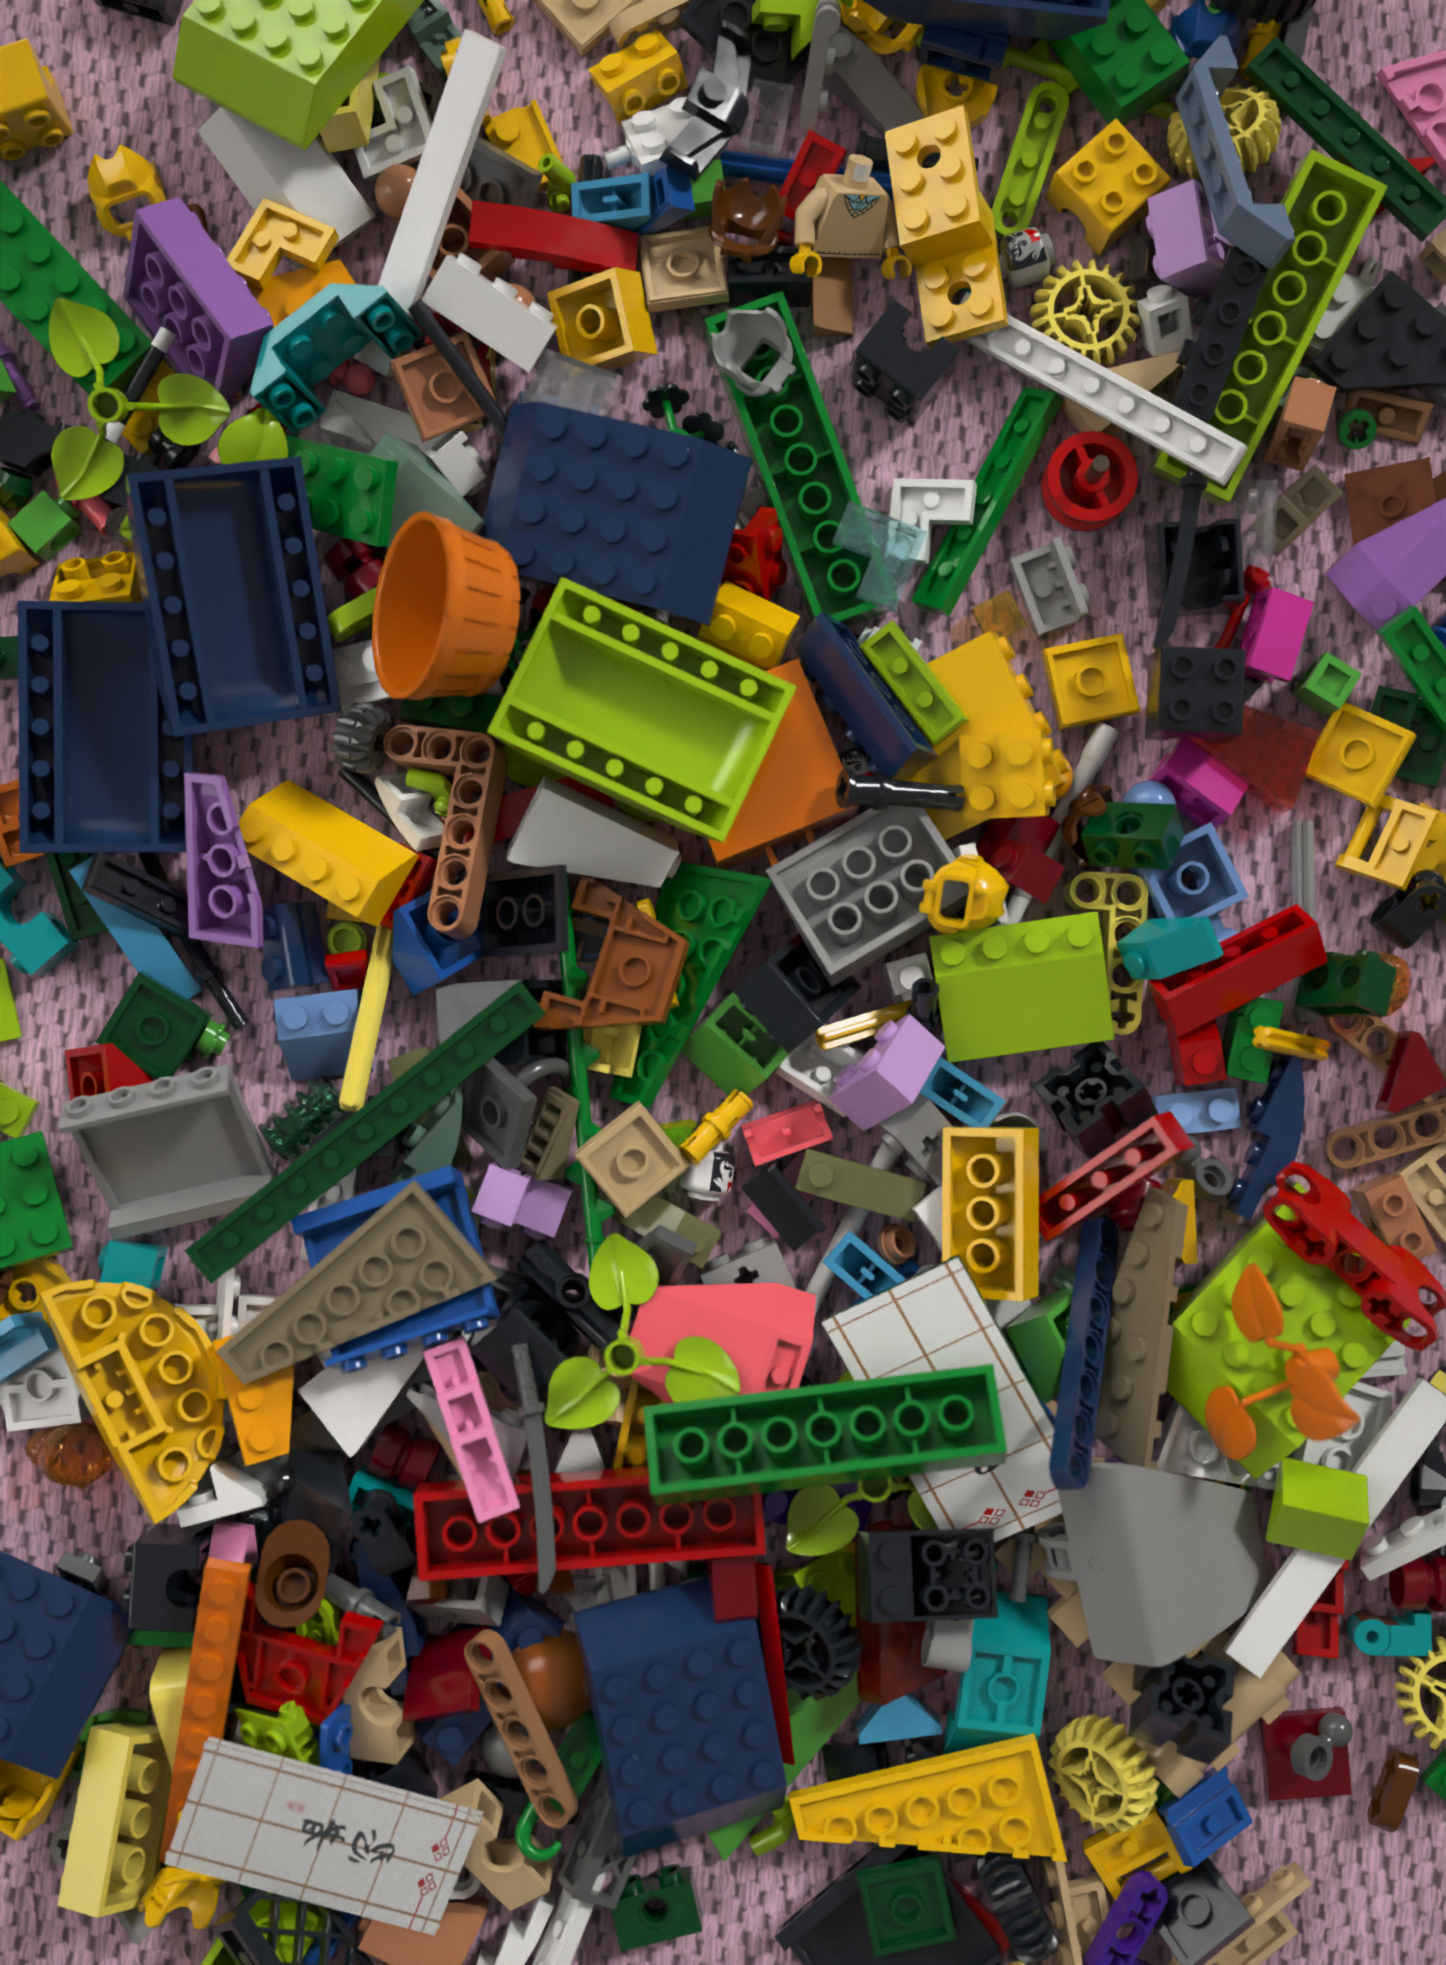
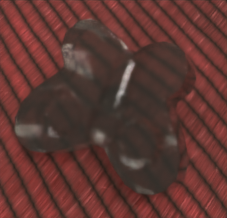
M721 303L677 309V317L682 323L693 328V335L696 339L703 340L706 338L705 319L720 314Z

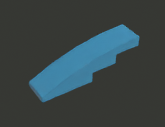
M93 856L69 870L80 889H82ZM82 891L137 972H145L189 1000L203 991L164 930Z

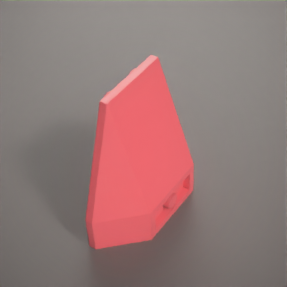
M776 1282L658 1286L651 1299L638 1306L629 1336L641 1342L645 1350V1356L667 1357L674 1359L675 1347L683 1338L701 1336L716 1342L729 1355L737 1369L741 1385L738 1395L799 1388L813 1342L816 1295ZM641 1365L635 1371L628 1374L668 1404L675 1403L665 1387V1377L671 1367Z

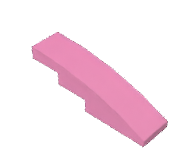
M462 1335L450 1339L443 1344L423 1349V1354L437 1392L436 1397L450 1435V1442L478 1523L520 1508L465 1336Z

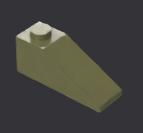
M807 1148L795 1189L916 1223L917 1215L912 1210V1207L922 1200L927 1182Z
M603 1191L599 1198L614 1205ZM654 1195L627 1218L623 1216L616 1206V1213L611 1216L612 1219L643 1236L647 1235L657 1226L662 1225L697 1243L689 1262L702 1269L722 1233L721 1230L657 1195Z

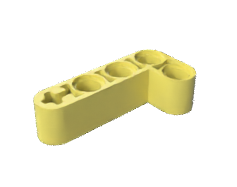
M1082 872L1069 879L1065 884L1063 891L1064 899L1075 910L1103 912L1102 944L1111 1012L1119 1010L1120 1001V1012L1127 1014V1021L1120 1022L1119 1028L1118 1022L1112 1020L1114 1035H1127L1134 1032L1140 1025L1144 979H1131L1130 976L1128 984L1124 987H1119L1114 983L1112 979L1113 969L1119 964L1124 966L1114 933L1119 924H1124L1133 931L1147 920L1148 888L1143 879L1132 874ZM1079 881L1090 883L1094 889L1093 899L1089 903L1082 902L1076 895L1075 889ZM1121 883L1128 884L1134 890V901L1130 905L1123 904L1117 897V889ZM1111 993L1116 995L1130 994L1129 999H1111Z
M192 1647L162 1650L150 1682V1701L172 1773Z

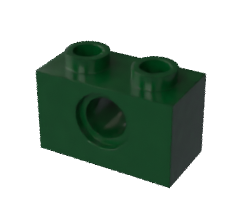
M1105 802L1107 810L1104 814L1098 817H1089L1081 838L1090 866L1170 870L1184 837L1176 804Z
M678 1864L667 1865L659 1869L656 1875L641 1878L638 1874L629 1875L616 1909L611 1908L621 1952L703 1931V1912L691 1866L681 1868ZM652 1898H658L666 1905L660 1909H652L646 1902Z

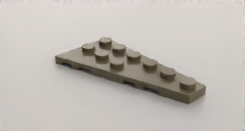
M413 1180L216 1352L241 1382L246 1384L476 1287L492 1282L500 1277L417 1180Z
M1149 1188L1112 1288V1302L1094 1436L1127 1464L1157 1470V1462L1151 1459L1154 1438H1161L1162 1422L1156 1420L1159 1396L1166 1393L1174 1328L1173 1325H1168L1170 1302H1177L1178 1286L1172 1285L1175 1261L1182 1258L1188 1206L1162 1189Z

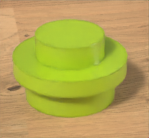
M344 921L331 928L327 935L326 944L330 954L367 950L368 936L365 930L357 923Z

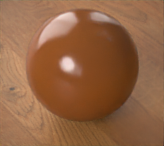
M563 1628L560 1637L544 1636L543 1643L528 1646L523 1650L518 1646L512 1651L511 1655L546 1731L561 1730L583 1717L591 1706V1700L578 1635ZM505 1685L500 1686L501 1694L506 1698H511L508 1688Z

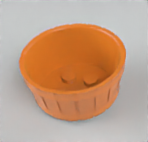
M427 511L415 513L404 522L386 554L377 584V593L373 607L372 652L374 654V666L381 687L394 699L421 700L427 697L443 696L471 697L476 694H482L490 689L499 679V675L502 674L508 662L519 620L520 586L518 572L510 553L497 542L482 538L454 525L444 517L435 516Z

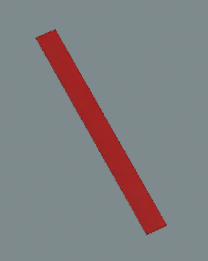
M755 1563L756 1588L767 1682L783 1763L795 1766L772 1566Z

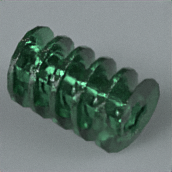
M322 1075L324 1080L322 1085L311 1079L307 1081L312 1092L309 1096L299 1090L295 1092L299 1102L297 1107L287 1101L282 1103L287 1114L286 1117L283 1118L274 1112L270 1114L274 1123L272 1129L262 1123L257 1125L267 1144L286 1161H289V1157L293 1159L300 1158L303 1155L301 1146L309 1148V1143L314 1139L313 1134L318 1136L327 1128L326 1124L331 1125L339 1118L337 1112L341 1114L346 1112L341 1109L339 1104L341 1091L324 1075Z

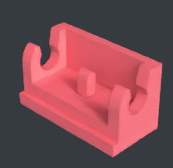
M816 1099L741 1125L755 1166L833 1139L822 1105Z

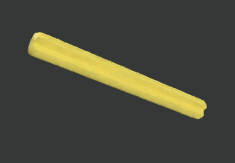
M381 925L376 928L339 1098L340 1107L344 1111L357 1112L364 1105L393 967V931Z

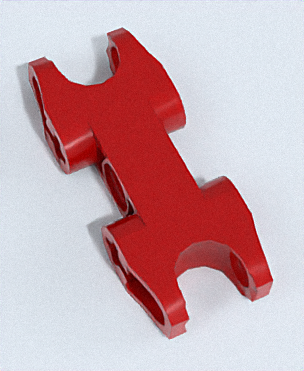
M1291 1161L1281 1169L1275 1178L1279 1191L1265 1201L1262 1209L1266 1221L1285 1244L1307 1263L1314 1265L1325 1264L1362 1297L1360 1306L1364 1315L1381 1331L1402 1345L1414 1350L1423 1351L1436 1342L1439 1333L1437 1324L1432 1317L1446 1308V1292L1425 1265L1401 1246H1386L1350 1213L1352 1205L1347 1195L1332 1181L1322 1176L1313 1168L1303 1163ZM1291 1175L1302 1176L1308 1181L1309 1190L1305 1193H1300L1288 1183L1287 1177ZM1278 1205L1289 1206L1293 1209L1295 1219L1285 1220L1280 1218L1275 1213L1274 1207ZM1418 1290L1430 1291L1435 1295L1436 1302L1431 1304L1421 1302L1418 1297ZM1412 1318L1424 1327L1427 1334L1413 1336L1406 1332L1403 1322Z

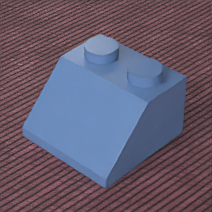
M351 989L273 999L278 1042L292 1081L345 1074L363 990ZM372 1062L371 1071H374V1064H373V1062Z

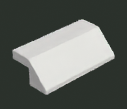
M220 107L197 131L255 211L263 198H266L336 229L339 236L334 247L352 239L376 217L331 153H328L319 135L304 151L223 107ZM291 260L297 270L307 268V266Z

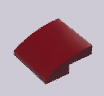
M486 1625L427 1637L420 1655L414 1656L405 1689L402 1721L417 1723L479 1712L480 1690L466 1662L464 1650L467 1643L476 1634L484 1629L492 1630L491 1626ZM479 1644L481 1653L491 1660L490 1649L483 1644Z

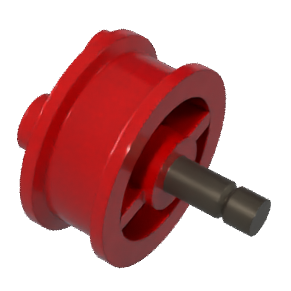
M1086 431L1069 437L1055 450L1042 475L1041 495L1047 511L1058 523L1075 531H1095L1110 525L1121 515L1135 494L1138 483L1136 461L1128 447L1110 434Z

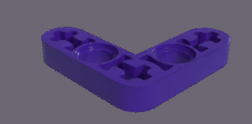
M1139 1871L1127 1880L1085 1953L1082 1961L1083 1965H1152L1137 1958V1955L1168 1900L1165 1887L1154 1874L1148 1871ZM1143 1892H1145V1893H1150L1149 1896H1147V1895H1142V1896H1141V1894H1142ZM1133 1923V1930L1129 1936L1122 1939L1116 1938L1117 1931L1123 1924Z

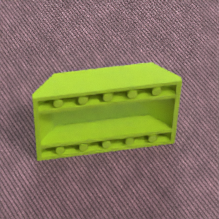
M194 0L182 15L172 77L176 83L306 151L424 0Z
M561 577L487 733L535 762L683 831L724 844L797 686Z
M1297 1181L1292 1185L1300 1193L1307 1192ZM1278 1205L1274 1207L1275 1213L1280 1218L1285 1220L1295 1219L1293 1209L1289 1206ZM1264 1215L1168 1317V1325H1173L1174 1328L1166 1392L1208 1433L1205 1406L1209 1395L1216 1388L1230 1386L1240 1402V1400L1288 1380L1285 1374V1363L1290 1359L1293 1352L1268 1347L1264 1339L1258 1342L1247 1340L1238 1329L1233 1318L1231 1306L1233 1291L1243 1271L1251 1263H1256L1266 1277L1283 1313L1284 1330L1280 1336L1274 1338L1291 1344L1304 1343L1306 1350L1322 1347L1332 1350L1339 1362V1375L1333 1382L1342 1398L1346 1396L1395 1341V1339L1381 1331L1364 1315L1360 1306L1362 1298L1325 1264L1314 1265L1301 1259L1273 1230ZM1411 1318L1403 1322L1404 1329L1409 1326ZM1290 1389L1250 1404L1245 1409L1255 1425L1256 1445L1248 1457L1236 1461L1254 1479L1260 1477L1298 1449L1307 1439L1297 1429L1292 1420L1290 1406L1294 1396L1290 1393Z

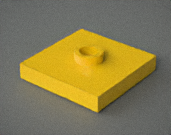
M1123 633L1046 648L1041 651L1058 731L1138 715L1141 712Z
M1344 702L1341 709L1331 714L1299 773L1310 780L1376 810L1417 736L1414 732Z

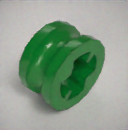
M1354 408L1341 415L1336 425V431L1341 442L1347 448L1354 450L1363 449L1375 439L1377 424L1371 414L1365 409ZM1362 419L1367 421L1362 426L1365 431L1362 436L1357 438L1353 434L1352 438L1347 437L1350 433L1348 426L1350 422L1356 420L1360 424Z

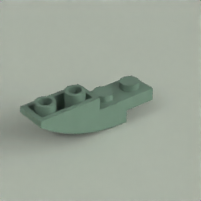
M460 1086L456 1087L430 1108L428 1116L421 1124L416 1122L407 1130L402 1140L404 1144L403 1161L393 1171L389 1185L451 1165L461 1130L462 1088Z

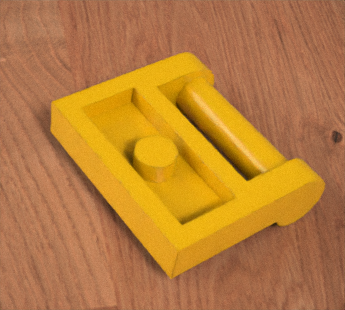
M1384 795L1376 810L1368 806L1366 807L1345 854H1339L1335 867L1349 874L1359 875L1406 891L1440 818L1438 812ZM1390 813L1369 861L1361 860L1381 814Z
M1155 1804L1148 1813V1817L1131 1830H1127L1124 1833L1122 1831L1114 1832L1110 1835L1104 1829L1082 1841L1083 1851L1115 1901L1125 1883L1131 1877L1129 1876L1122 1880L1120 1878L1122 1875L1166 1852L1169 1856L1140 1871L1151 1872L1161 1881L1178 1871L1184 1874L1193 1869V1867L1184 1866L1165 1827L1167 1823L1162 1815L1159 1814Z

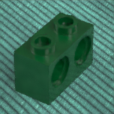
M1356 950L1355 955L1326 952L1328 962L1301 975L1295 1005L1321 1017L1387 1016L1397 968L1381 961V955L1372 951Z

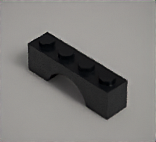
M4 407L0 417V464L39 478L43 472L52 466L51 453L55 439L63 430L73 426L59 422L58 427H54L44 423L46 418L32 410L21 408L20 413ZM135 452L133 457L124 454V468L119 480L110 489L101 493V498L113 508L128 513L126 475L161 471L157 467L159 462L140 452Z

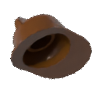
M304 1520L287 1521L276 1527L266 1539L261 1554L255 1602L260 1614L270 1624L282 1628L297 1627L309 1621L320 1608L328 1576L330 1545L325 1534L315 1524Z

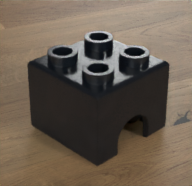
M893 300L856 348L851 379L854 380L852 385L864 397L872 398L874 395L886 404L884 409L894 420L900 423H904L907 420L909 423L915 424L951 378L960 348L942 336L936 345L928 351L918 352L910 349L904 343L906 338L902 335L905 331L904 326L913 313L898 301Z
M1240 518L1217 519L1212 524L1196 527L1178 616L1231 614L1245 602ZM1179 522L1156 523L1144 537L1149 618H1160Z
M1160 646L1148 657L1145 740L1168 741L1172 738L1194 737L1203 738L1206 743L1228 744L1243 734L1246 650Z
M523 1279L497 1302L500 1317L488 1321L489 1328L475 1333L469 1349L474 1366L483 1373L489 1371L499 1381V1388L503 1395L511 1402L518 1400L520 1403L521 1394L519 1393V1383L516 1378V1368L514 1367L511 1346L528 1344V1353L534 1374L533 1379L536 1384V1394L539 1400L548 1392L551 1377L557 1367L565 1360L575 1357L572 1355L568 1358L567 1355L579 1345L581 1334L567 1320L557 1315L554 1306L527 1279Z
M157 1523L147 1533L141 1535L133 1545L128 1546L124 1566L125 1571L131 1572L130 1588L127 1587L125 1589L122 1599L123 1614H128V1628L193 1632L195 1630L202 1585L197 1584L191 1579L188 1570L200 1569V1561L206 1559V1553H209L214 1526H208L193 1534L190 1526L180 1528V1524Z

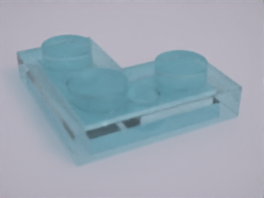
M849 501L834 537L833 544L871 558L856 598L895 613L927 531Z

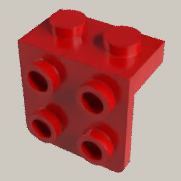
M761 506L744 530L735 529L720 588L725 581H728L769 601L779 586L785 583L788 567L787 563L783 561L781 547L783 531L778 525L775 508Z

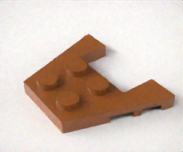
M582 875L571 908L578 913L608 920L610 924L586 998L580 1001L544 991L540 1005L547 1015L534 1024L533 1027L541 1031L665 1024L690 944L647 913L642 912L623 897L602 885L592 876Z

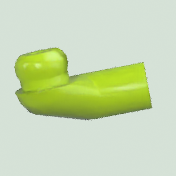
M785 1795L783 1808L772 1811V1814L776 1816L772 1825L750 1837L751 1849L757 1856L768 1853L786 1843L789 1839L795 1821L787 1795Z

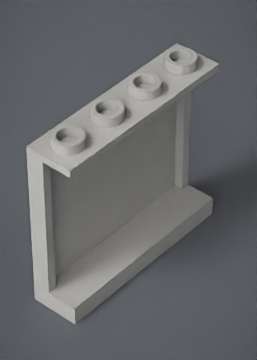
M229 1064L217 1067H204L192 1073L175 1077H161L153 1082L132 1087L123 1086L110 1092L89 1097L80 1096L71 1101L63 1102L58 1131L60 1134L72 1133L110 1209L108 1230L113 1240L229 1214L276 1177L274 1168Z

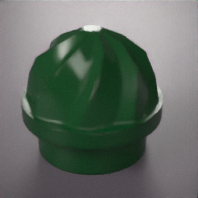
M1 467L0 505L5 509L24 507L34 494V491L31 489L33 478L19 471Z

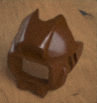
M748 177L741 179L737 184L727 189H724V180L718 179L716 181L712 197V220L708 231L711 240L721 248L720 256L728 258L730 255L741 258L743 262L751 263L753 257L766 255L776 248L780 239L778 231L786 213L788 197H780L775 184H772L763 197H756L751 189ZM733 233L757 239L759 242L756 245L741 244L726 238L725 234Z
M1091 784L1086 786L1070 802L1068 806L1069 815L1061 823V832L1073 861L1080 867H1090L1081 838L1084 830L1081 818L1083 816L1098 817L1106 812L1107 806L1105 802H1114L1111 796L1113 792L1109 785L1099 786Z

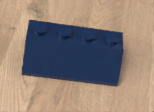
M821 612L814 618L795 648L803 660L800 664L805 676L813 684L816 681L825 692L821 698L826 707L834 716L840 714L849 726L844 730L849 740L857 749L860 750L863 747L872 760L867 764L872 773H885L891 780H908L938 757L937 753L897 696L860 649L859 642L847 625Z
M499 1575L510 1586L500 1627H491L493 1631L502 1636L510 1653L518 1646L523 1650L528 1646L543 1643L544 1636L560 1637L565 1621L534 1595L531 1594L526 1597L515 1591L506 1575ZM457 1623L449 1633L486 1625ZM497 1682V1688L500 1691V1686H503V1684ZM480 1692L479 1712L414 1723V1728L424 1742L455 1766L493 1718ZM398 1695L397 1701L404 1702L405 1695Z

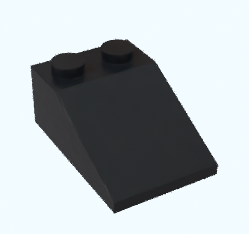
M566 865L487 874L480 909L482 957H531L569 951Z
M797 934L740 983L733 992L739 997L741 1006L749 1014L755 1015L767 1029L770 1039L790 1054L824 1025L862 986L851 975L831 987L801 935Z

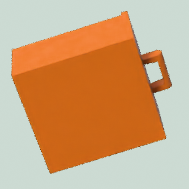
M798 658L765 671L797 686L724 844L705 838L718 869L728 870L765 854L772 867L779 863L773 851L805 838L809 845L815 841L813 835L850 821L856 816L858 805L852 804L849 808H840L837 805L835 795L836 782L839 773L844 768Z

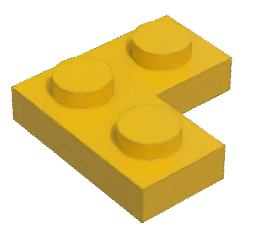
M263 198L226 260L237 275L242 276L247 283L264 290L283 256L320 271L337 243L339 236L335 228Z

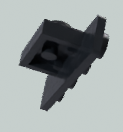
M1232 246L1229 250L1215 289L1206 300L1203 298L1199 299L1190 322L1196 324L1192 339H1184L1175 363L1181 365L1177 376L1181 380L1172 405L1206 422H1209L1213 417L1269 269L1237 246Z

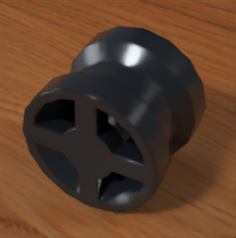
M158 427L150 436L148 447L155 454H161L165 458V465L170 470L184 469L199 454L201 443L191 446L174 443Z

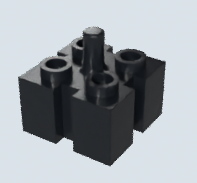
M1104 1042L1090 1043L1072 1056L1076 1063L1065 1072L1058 1066L1032 1085L1046 1112L1063 1132H1068L1072 1142L1089 1161L1117 1142L1115 1135L1121 1130L1127 1128L1131 1132L1154 1115H1158V1111L1146 1086L1127 1066L1122 1067L1117 1055Z
M1186 1654L1174 1662L1160 1667L1134 1664L1132 1689L1139 1691L1141 1695L1131 1704L1128 1736L1159 1748L1168 1740L1172 1741L1177 1745V1754L1209 1765L1231 1745L1233 1712L1223 1709V1706L1234 1696L1235 1665L1206 1654H1202L1196 1661L1187 1658Z

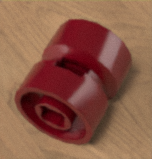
M343 537L328 550L323 558V563L338 582L346 581L344 590L354 600L377 587L385 557L378 558L380 550L377 546Z
M391 1422L387 1424L369 1462L367 1473L383 1480L385 1478L390 1480L396 1475L398 1476L399 1486L414 1493L420 1483H427L442 1446L439 1442L422 1435L413 1441L406 1428Z
M1429 1556L1427 1562H1424L1419 1557L1389 1572V1594L1396 1610L1422 1612L1428 1605L1433 1612H1446V1556Z

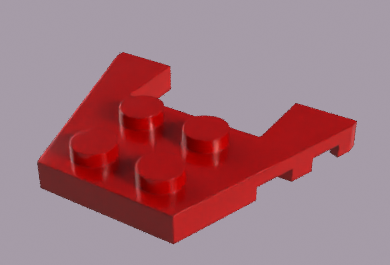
M249 1581L239 1640V1651L236 1658L246 1702L280 1713L279 1708L283 1704L294 1701L296 1706H302L308 1722L321 1726L324 1720L340 1704L381 1632L384 1621L347 1611L341 1619L338 1646H333L261 1624V1614L255 1602L256 1583Z

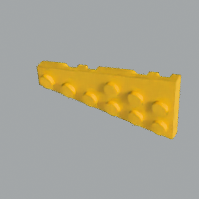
M1034 1733L789 1792V1802L799 1840L851 1844L854 1840L878 1842L880 1847L895 1848V1844L918 1846V1850L975 1855L998 1852L1010 1853L1013 1855V1858L1029 1859V1855L1051 1857L1052 1861L1067 1862Z

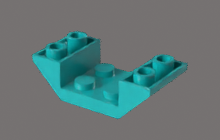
M330 283L264 335L250 393L263 407L296 435L327 411L313 389L314 385L327 378L332 371L351 356L360 352L372 340L393 359L401 352L410 348L424 333L384 286Z
M996 1590L998 1618L974 1619L971 1661L967 1672L960 1674L956 1710H947L942 1747L943 1754L1033 1733L1036 1740L1039 1739L1051 1657L1048 1608L1045 1595L1026 1593V1602H1016L1009 1600L1010 1591Z

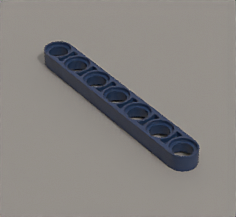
M1109 1217L1087 1220L1084 1222L1081 1232L1049 1461L1050 1478L1053 1485L1061 1491L1085 1488L1090 1474L1112 1302V1288L1119 1247L1118 1229Z

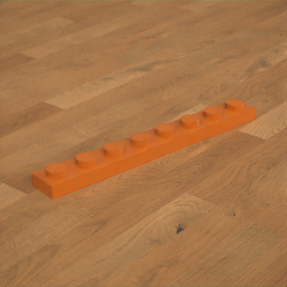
M208 1557L205 1565L159 1862L199 1867L166 1857L178 1826V1813L185 1806L208 1737L221 1740L224 1738L252 1564Z

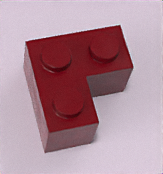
M1048 816L991 818L982 839L976 844L978 856H981L987 864L996 869L1006 880L1007 884H1009L1007 893L1039 903H1047L1065 869L1064 866L1045 855L1061 824Z

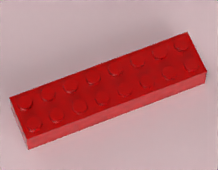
M648 1466L549 1473L556 1571L766 1554L762 1493L657 1506L651 1496ZM532 1475L515 1476L513 1480L520 1508L480 1523L477 1521L464 1480L420 1483L413 1493L419 1581L538 1572Z

